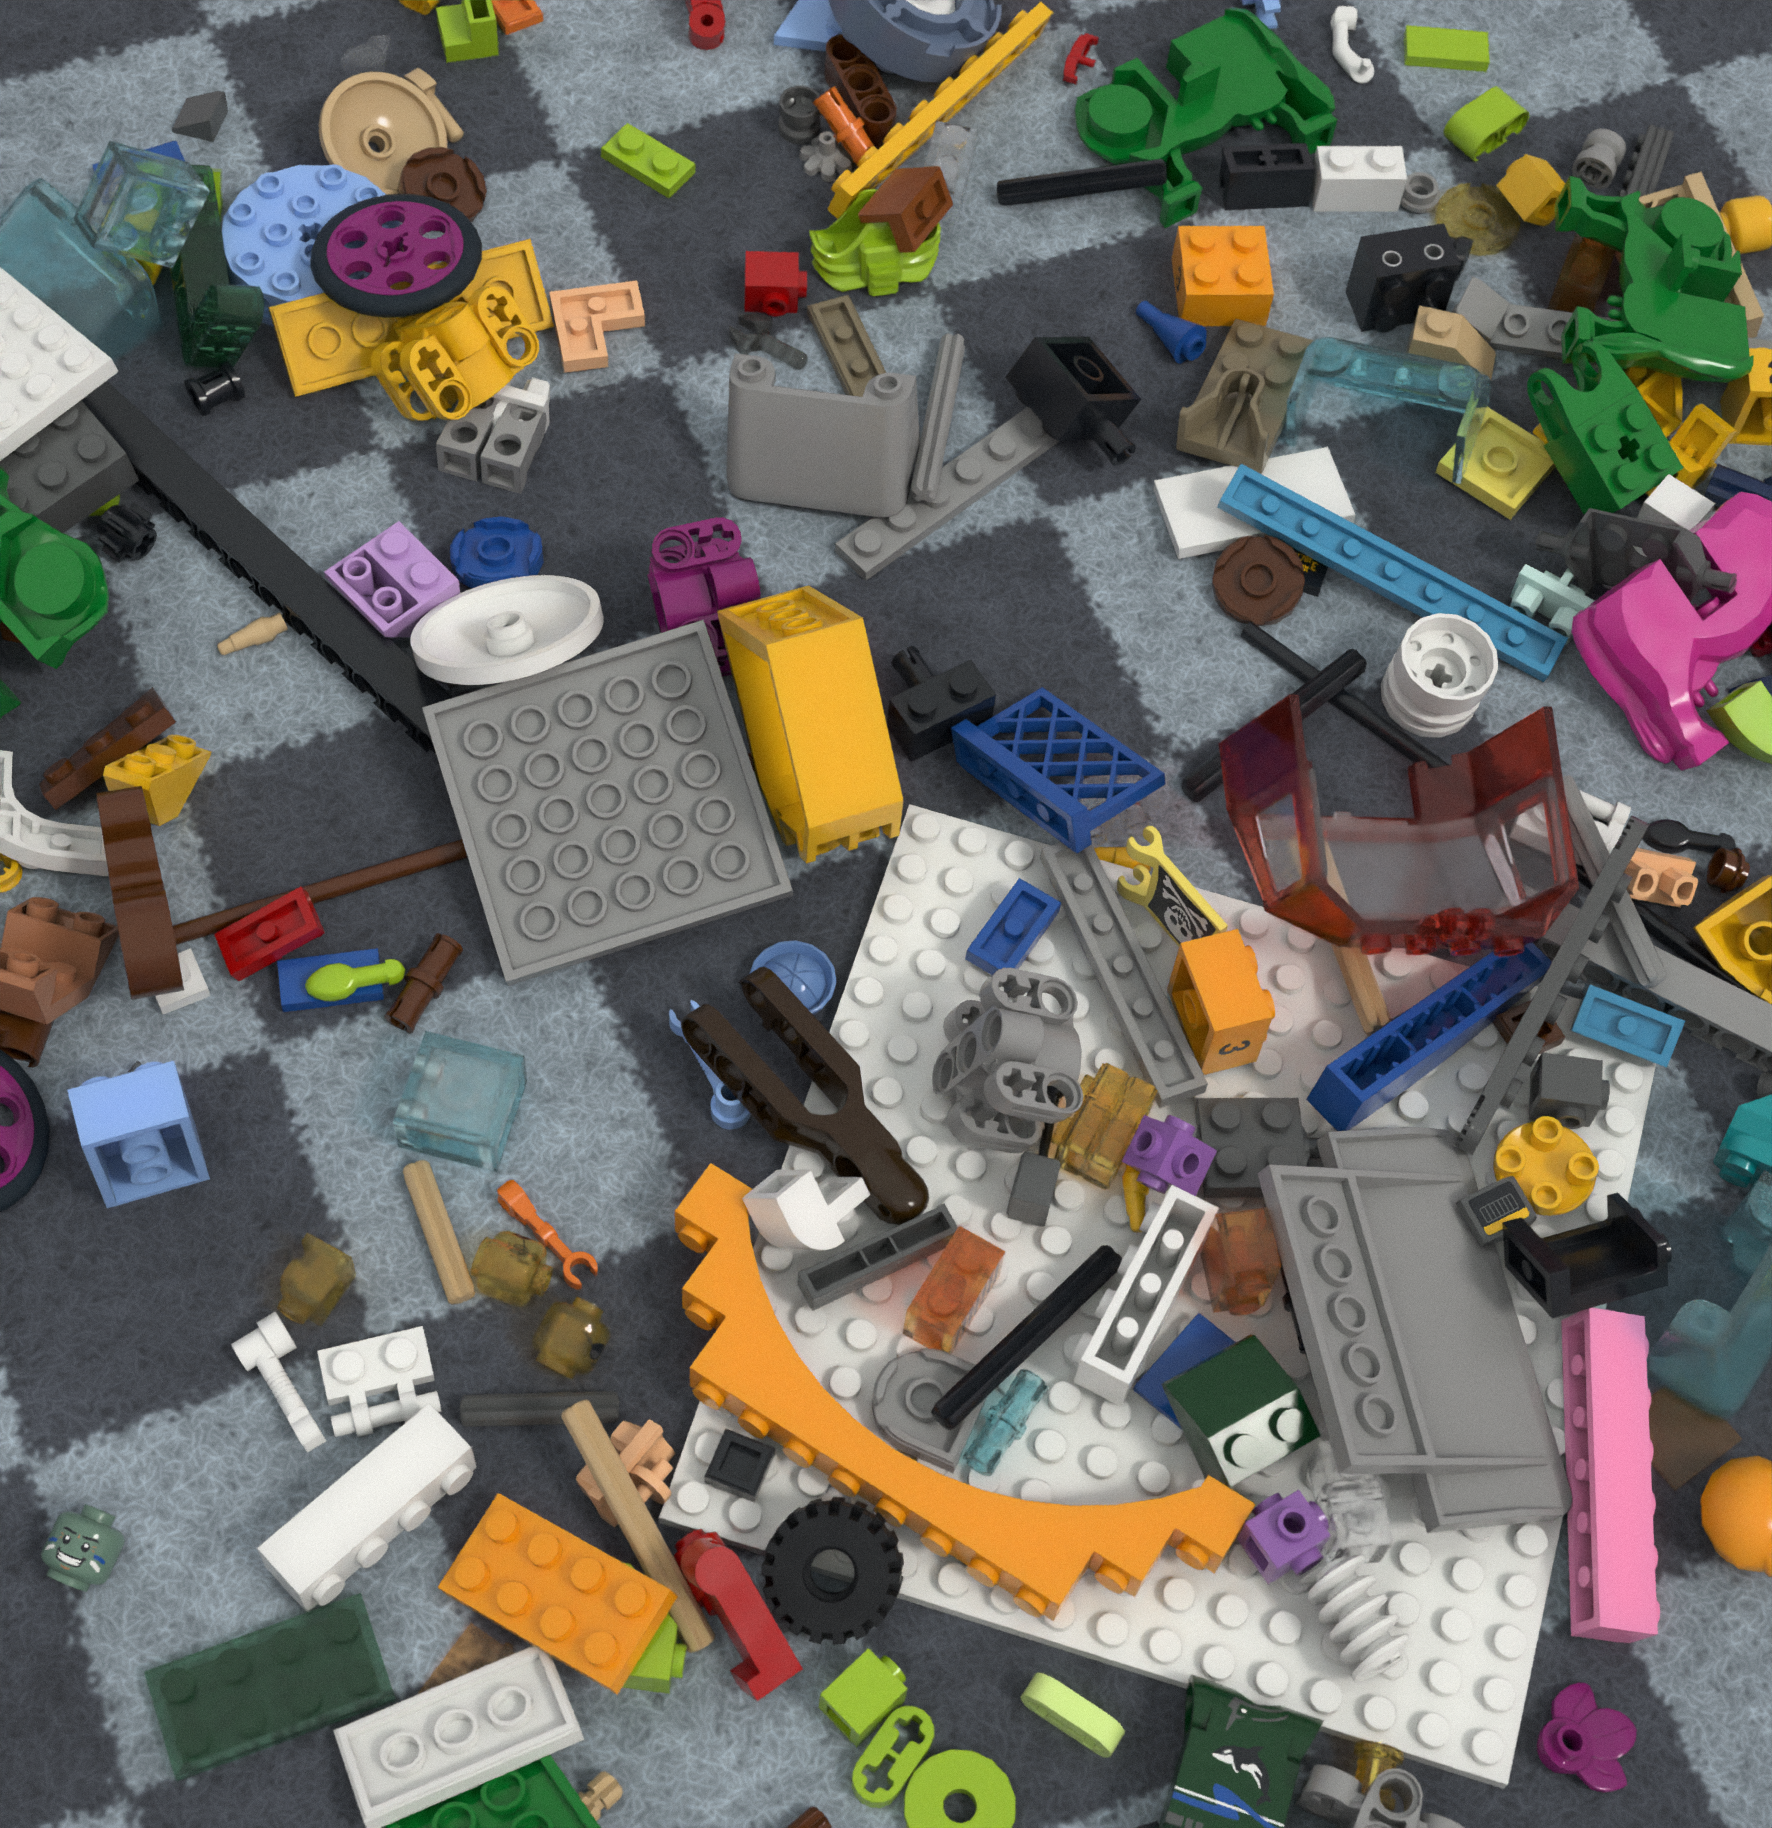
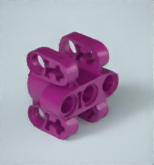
M719 517L669 527L660 531L652 543L647 578L660 633L704 620L717 662L721 665L719 668L723 677L732 675L717 611L758 600L761 598L753 559L751 557L742 558L739 556L742 539L738 526L732 520ZM720 531L723 538H731L732 540L728 542L720 538H712L713 532ZM698 535V541L694 542L691 536ZM668 540H676L683 544L665 548L659 552L660 546ZM666 560H673L677 563H669Z

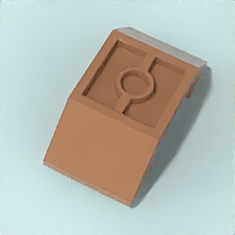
M32 897L7 912L0 948V1010L47 1025L88 998L119 936L118 926L105 923V918L99 914L92 912L74 913L58 908L59 904L54 900Z

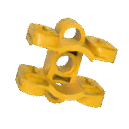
M499 286L481 287L474 292L464 290L448 303H444L431 311L403 317L393 328L400 339L397 342H385L378 345L371 357V368L398 411L406 419L425 421L438 417L442 420H457L466 416L471 409L498 393L511 381L514 375L531 364L537 358L539 341L515 300L506 289ZM495 299L498 305L493 309L495 315L492 316L487 309L489 306L487 300ZM507 321L511 322V325L506 327H503L501 323ZM513 333L520 335L525 343L524 353L519 359L512 358L507 351V341ZM399 354L400 361L397 363L399 370L390 371L387 366L392 361L390 355ZM413 390L416 391L427 408L422 413H417L410 404V396ZM458 400L457 407L454 409V411L450 413L447 412L446 410L450 409L453 406V404Z

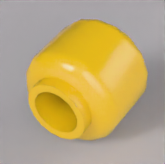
M1757 195L1732 199L1724 203L1719 213L1736 251H1740V254L1764 251L1772 246V205L1766 197Z

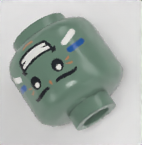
M88 1504L84 1505L81 1514L73 1511L61 1513L57 1517L41 1552L43 1563L49 1567L46 1575L85 1592L88 1591L90 1584L101 1585L105 1583L125 1543L124 1535L112 1527L116 1516Z

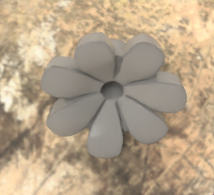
M822 132L819 137L813 138L811 146H802L799 155L802 161H806L804 172L809 176H813L820 171L821 180L825 182L834 181L835 171L840 174L846 170L851 172V162L854 161L841 142L836 143L835 134L832 132Z

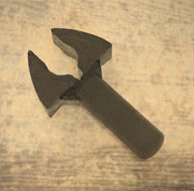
M739 314L738 325L752 330L753 334H743L740 330L729 326L730 340L740 354L749 355L750 352L763 351L798 370L806 366L808 361L806 353L770 335L769 330L772 328V317L762 314Z

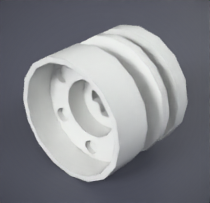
M1437 613L1420 618L1406 631L1381 681V700L1389 716L1404 730L1421 737L1441 738L1462 729L1473 717L1480 701L1485 697L1492 685L1498 670L1497 651L1489 635L1475 622L1459 615Z

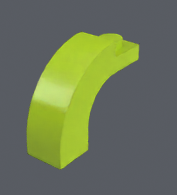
M1761 680L1742 684L1706 711L1717 728L1735 747L1754 759L1772 764V696Z

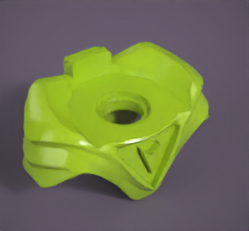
M876 189L863 190L857 194L848 209L831 226L824 230L809 231L812 242L810 249L814 256L812 265L821 277L837 291L846 292L867 286L869 295L873 297L896 294L899 282H921L928 277L939 252L940 224L938 223L915 252L900 253L889 222L860 223L859 211L877 191Z

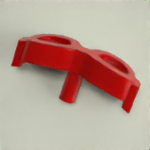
M1085 33L1076 39L1066 58L1063 81L1077 85L1078 76H1075L1078 64L1094 68L1096 60L1085 56L1090 51L1092 45L1096 46L1098 44L1099 37Z

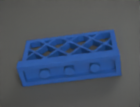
M1043 687L978 726L965 719L951 727L956 760L959 765L1076 854L1092 845L1090 831L1166 784L1164 772ZM1041 707L1052 713L1051 718H1027L1029 714ZM1078 731L1082 734L1081 739H1056L1057 732ZM1015 732L1014 740H994L992 738L998 733ZM1024 732H1049L1048 740H1023ZM1079 753L1078 761L1052 762L1054 754ZM1087 753H1108L1113 756L1112 761H1086ZM1020 754H1045L1044 762H1024L1020 759ZM1110 775L1109 784H1083L1084 776ZM1118 775H1139L1142 777L1136 783L1117 784ZM1050 776H1076L1074 784H1054L1049 780ZM1107 798L1104 803L1091 811L1080 803V799Z

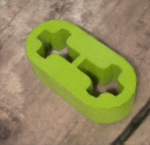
M903 1706L894 1710L857 1761L852 1773L851 1787L855 1797L862 1804L871 1808H882L890 1805L898 1797L928 1753L934 1739V1725L931 1717L924 1710L915 1706ZM911 1721L917 1722L920 1725L918 1736L923 1741L920 1744L910 1741L899 1755L892 1750L898 1741L900 1733L895 1726L899 1723L907 1727ZM885 1759L889 1760L893 1765L888 1771L886 1781L892 1787L888 1791L881 1787L877 1788L874 1793L867 1791L865 1788L868 1779L863 1772L868 1769L875 1773Z

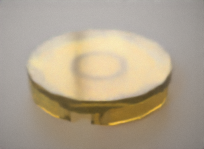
M1464 183L1447 190L1438 202L1434 219L1435 224L1444 223L1449 236L1455 238L1465 236L1473 239L1474 243L1470 252L1473 255H1492L1509 248L1517 238L1521 222L1519 221L1517 211L1498 188L1487 184H1481L1480 188L1470 187L1471 183Z

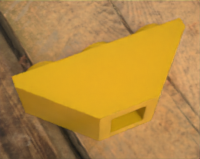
M168 735L164 739L149 744L134 753L127 754L125 757L106 765L103 777L108 791L142 786L150 823L161 826L178 817L210 758L211 751L196 747V741L189 737Z

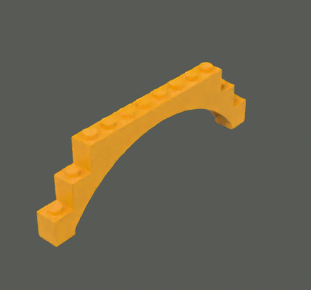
M710 1163L675 1210V1232L678 1233L680 1241L697 1253L708 1252L682 1288V1308L685 1309L686 1316L695 1325L704 1330L716 1329V1332L690 1366V1387L693 1388L692 1392L695 1397L703 1404L714 1410H719L720 1407H723L738 1417L737 1422L749 1434L759 1439H764L765 1436H768L783 1446L782 1451L794 1463L804 1468H809L813 1465L829 1476L828 1481L836 1490L851 1498H854L856 1495L864 1498L874 1505L875 1513L879 1512L886 1519L887 1523L895 1527H901L904 1524L921 1535L920 1541L930 1551L941 1557H947L949 1554L967 1565V1572L975 1580L988 1587H994L997 1584L1014 1595L1013 1601L1020 1609L1037 1618L1045 1615L1054 1621L1087 1568L1096 1572L1095 1578L1107 1589L1118 1594H1122L1125 1591L1135 1597L1167 1545L1175 1548V1553L1179 1559L1190 1567L1198 1570L1206 1568L1214 1574L1216 1573L1256 1504L1210 1475L1207 1476L1201 1487L1158 1499L1117 1505H1062L1026 1501L981 1490L944 1476L889 1446L855 1420L822 1387L796 1353L775 1316L759 1275L750 1238L748 1220L750 1214L742 1199L753 1189Z

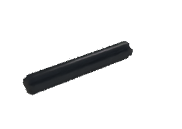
M1154 159L1000 180L997 182L996 187L997 198L1000 205L1009 206L1164 185L1167 183V169L1163 159Z

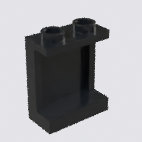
M1618 1192L1607 1195L1608 1216L1604 1221L1540 1238L1522 1217L1502 1223L1505 1267L1552 1319L1668 1286L1667 1263H1670L1672 1260V1252L1666 1236L1661 1232L1658 1233L1643 1218L1640 1210L1632 1207Z

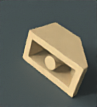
M1419 305L1409 336L1403 370L1489 389L1496 352L1463 315Z

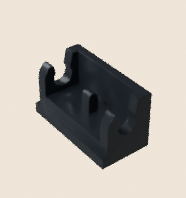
M1306 143L1222 147L1219 184L1220 188L1225 187L1223 193L1225 211L1309 207L1315 168Z

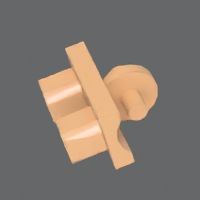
M1637 848L1624 872L1633 877L1627 887L1628 893L1632 899L1680 908L1681 905L1688 906L1692 902L1698 885V878L1692 875L1696 862L1687 857Z
M649 1419L643 1427L628 1421H622L611 1434L610 1440L644 1503L650 1498L659 1504H664L672 1495L663 1480L673 1469L668 1462L676 1454L674 1449L664 1439L662 1427ZM586 1464L576 1476V1481L583 1493L592 1501L601 1518L615 1528L618 1522Z

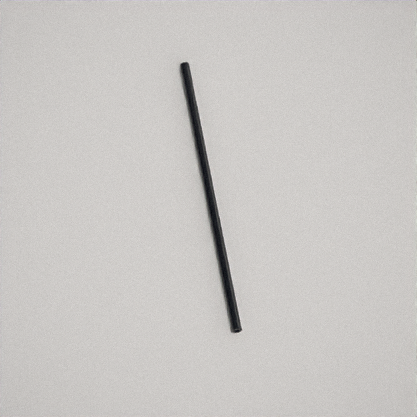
M1253 622L1247 624L1242 631L1241 637L1302 682L1306 683L1320 672ZM1343 688L1329 699L1331 703L1517 836L1523 817L1346 689ZM1522 840L1589 890L1592 889L1583 866ZM1632 899L1647 932L1694 966L1744 991L1748 990L1723 971L1710 952L1641 902Z

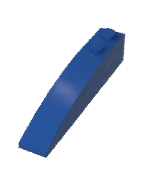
M1522 932L1518 933L1327 1065L1306 1100L1336 1131H1349L1439 1066L1494 1022L1498 1014L1507 1011L1543 980L1552 961Z

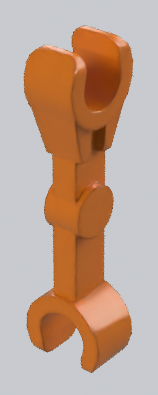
M508 1180L498 1188V1203L511 1217L524 1226L528 1225L536 1239L544 1247H548L564 1263L563 1278L568 1286L578 1290L582 1288L580 1280L570 1271L576 1264H585L597 1276L598 1265L595 1258L587 1252L579 1251L572 1253L558 1238L555 1229L548 1222H543L536 1214L537 1210L517 1182Z

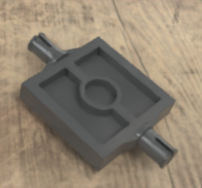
M1197 1098L1195 1106L1197 1131L1195 1138L1217 1150L1203 1180L1204 1198L1264 1197L1258 1173L1269 1164L1307 1166L1309 1158H1321L1316 1142L1319 1138H1308L1302 1126L1298 1098Z

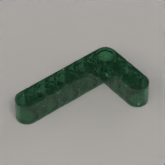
M164 162L160 168L158 183L163 224L166 227L177 228L180 231L179 244L175 248L167 246L183 361L187 367L219 368V364L223 361H228L234 367L261 325L264 314L262 290L259 286L229 284L214 176L209 165ZM180 185L183 188L198 191L199 201L195 209L190 210L189 208L172 204L171 193L175 186Z

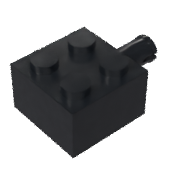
M1035 337L1005 377L1016 390L1017 398L1024 405L1032 409L1042 421V428L1050 437L1057 441L1093 439L1109 458L1113 466L1126 462L1131 456L1125 450H1128L1129 453H1134L1136 446L1133 442L1129 441L1119 428L1141 401V398L1090 337Z

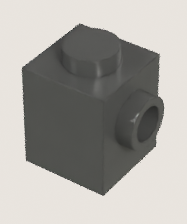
M1542 1052L1530 1073L1529 1119L1536 1120L1542 1116H1550L1556 1118L1562 1126L1568 1129L1590 1127L1599 1110H1605L1609 1101L1610 1084L1608 1080H1602L1603 1060Z

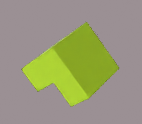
M462 0V4L436 8L437 25L447 63L499 55L497 23L491 0Z

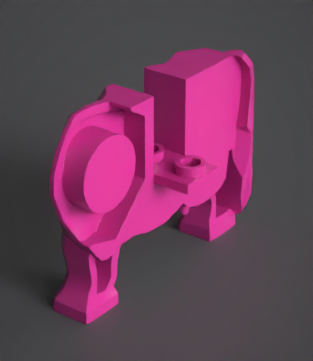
M1737 493L1724 502L1708 520L1698 523L1689 530L1700 537L1705 559L1710 561L1711 569L1737 574V583L1733 593L1730 594L1707 588L1712 598L1697 607L1696 604L1690 603L1661 559L1639 567L1585 609L1573 616L1572 635L1577 650L1594 678L1624 711L1642 749L1650 757L1663 764L1673 760L1681 771L1701 765L1729 743V740L1722 732L1712 728L1700 718L1695 706L1698 708L1703 707L1705 700L1699 692L1704 688L1710 697H1716L1719 691L1711 678L1714 676L1718 665L1742 656L1761 637L1767 627L1772 624V502L1756 494Z

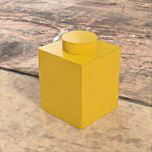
M1525 154L1508 167L1506 175L1496 186L1525 222L1543 227L1550 224L1555 218V202L1565 183L1548 161Z

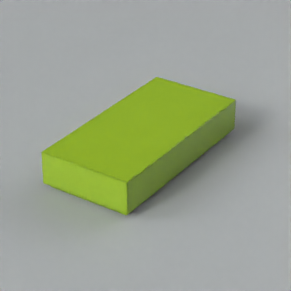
M1406 25L1404 31V63L1408 66L1487 72L1490 63L1488 32Z

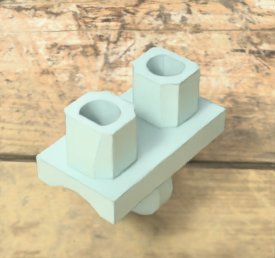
M1525 564L1511 592L1510 597L1512 601L1510 607L1531 619L1536 612L1552 619L1548 628L1567 637L1568 640L1565 644L1567 645L1573 639V616L1595 600L1585 596V591L1572 584L1575 577L1569 568L1566 569L1560 578L1547 570L1542 573Z

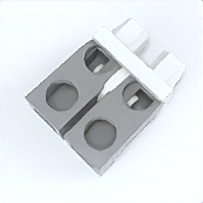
M531 378L527 380L523 389L512 387L510 381L498 393L471 409L466 416L457 420H448L436 442L438 471L477 481L482 472V483L521 494L527 481V472L550 424V384L547 381Z

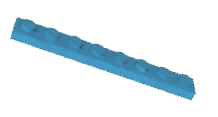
M1240 464L1218 503L1217 508L1271 537L1280 539L1297 551L1422 618L1442 613L1459 615L1475 622L1489 635L1497 651V658L1542 682L1549 676L1568 640L1567 637L1243 464Z

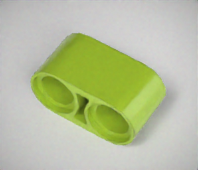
M1494 86L1460 108L1446 124L1443 135L1471 160L1477 162L1479 160L1476 157L1484 152L1489 154L1507 142L1505 139L1513 132L1519 134L1525 127L1530 114L1499 86Z

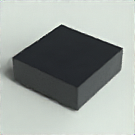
M725 1428L704 1476V1483L755 1503L775 1456L776 1448Z

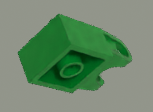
M1589 340L1579 344L1572 352L1573 373L1577 381V390L1562 376L1546 367L1532 373L1527 382V393L1548 440L1544 447L1584 515L1589 508L1614 513L1659 485L1668 474L1672 476L1683 469L1681 462L1638 389L1611 353L1598 342ZM1586 353L1595 359L1598 365V372L1588 362ZM1541 381L1548 386L1553 400L1545 395Z

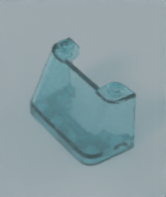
M38 178L27 185L0 217V267L107 354L113 362L162 330L163 326L154 287L143 267L46 180Z
M1765 1170L1730 1215L1718 1237L1728 1242L1732 1249L1733 1260L1729 1270L1748 1281L1729 1313L1717 1304L1707 1300L1695 1299L1685 1303L1653 1348L1649 1349L1646 1359L1647 1381L1712 1421H1725L1732 1418L1739 1411L1772 1357V1174Z

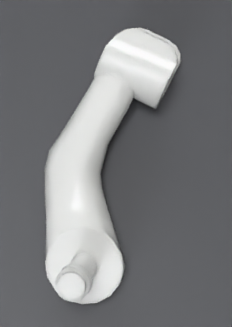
M1339 6L1331 17L1333 56L1354 81L1367 83L1374 75V67L1371 60L1359 57L1350 48L1348 43V31H1355L1357 9L1351 6Z

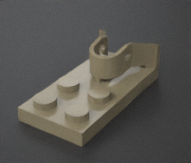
M1235 319L1194 404L1188 408L1182 407L1180 411L1176 450L1238 468L1240 464H1243L1262 474L1318 355L1319 342Z

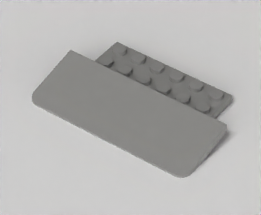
M1398 1127L1327 1132L1316 1141L1323 1167L1269 1164L1258 1173V1178L1338 1473H1410L1427 1533L1546 1521L1564 1515L1569 1511L1572 1504L1571 1489L1495 1244L1485 1247L1480 1246L1456 1205L1460 1199L1478 1191L1467 1153L1454 1146L1457 1137L1444 1129Z

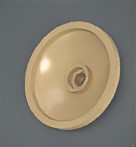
M365 72L353 75L341 82L331 92L321 110L319 137L329 164H336L347 171L365 176L386 195L399 194L398 183L401 171L414 153L431 147L447 148L445 126L435 105L417 86L393 74ZM369 142L377 144L380 152L373 151L369 147Z

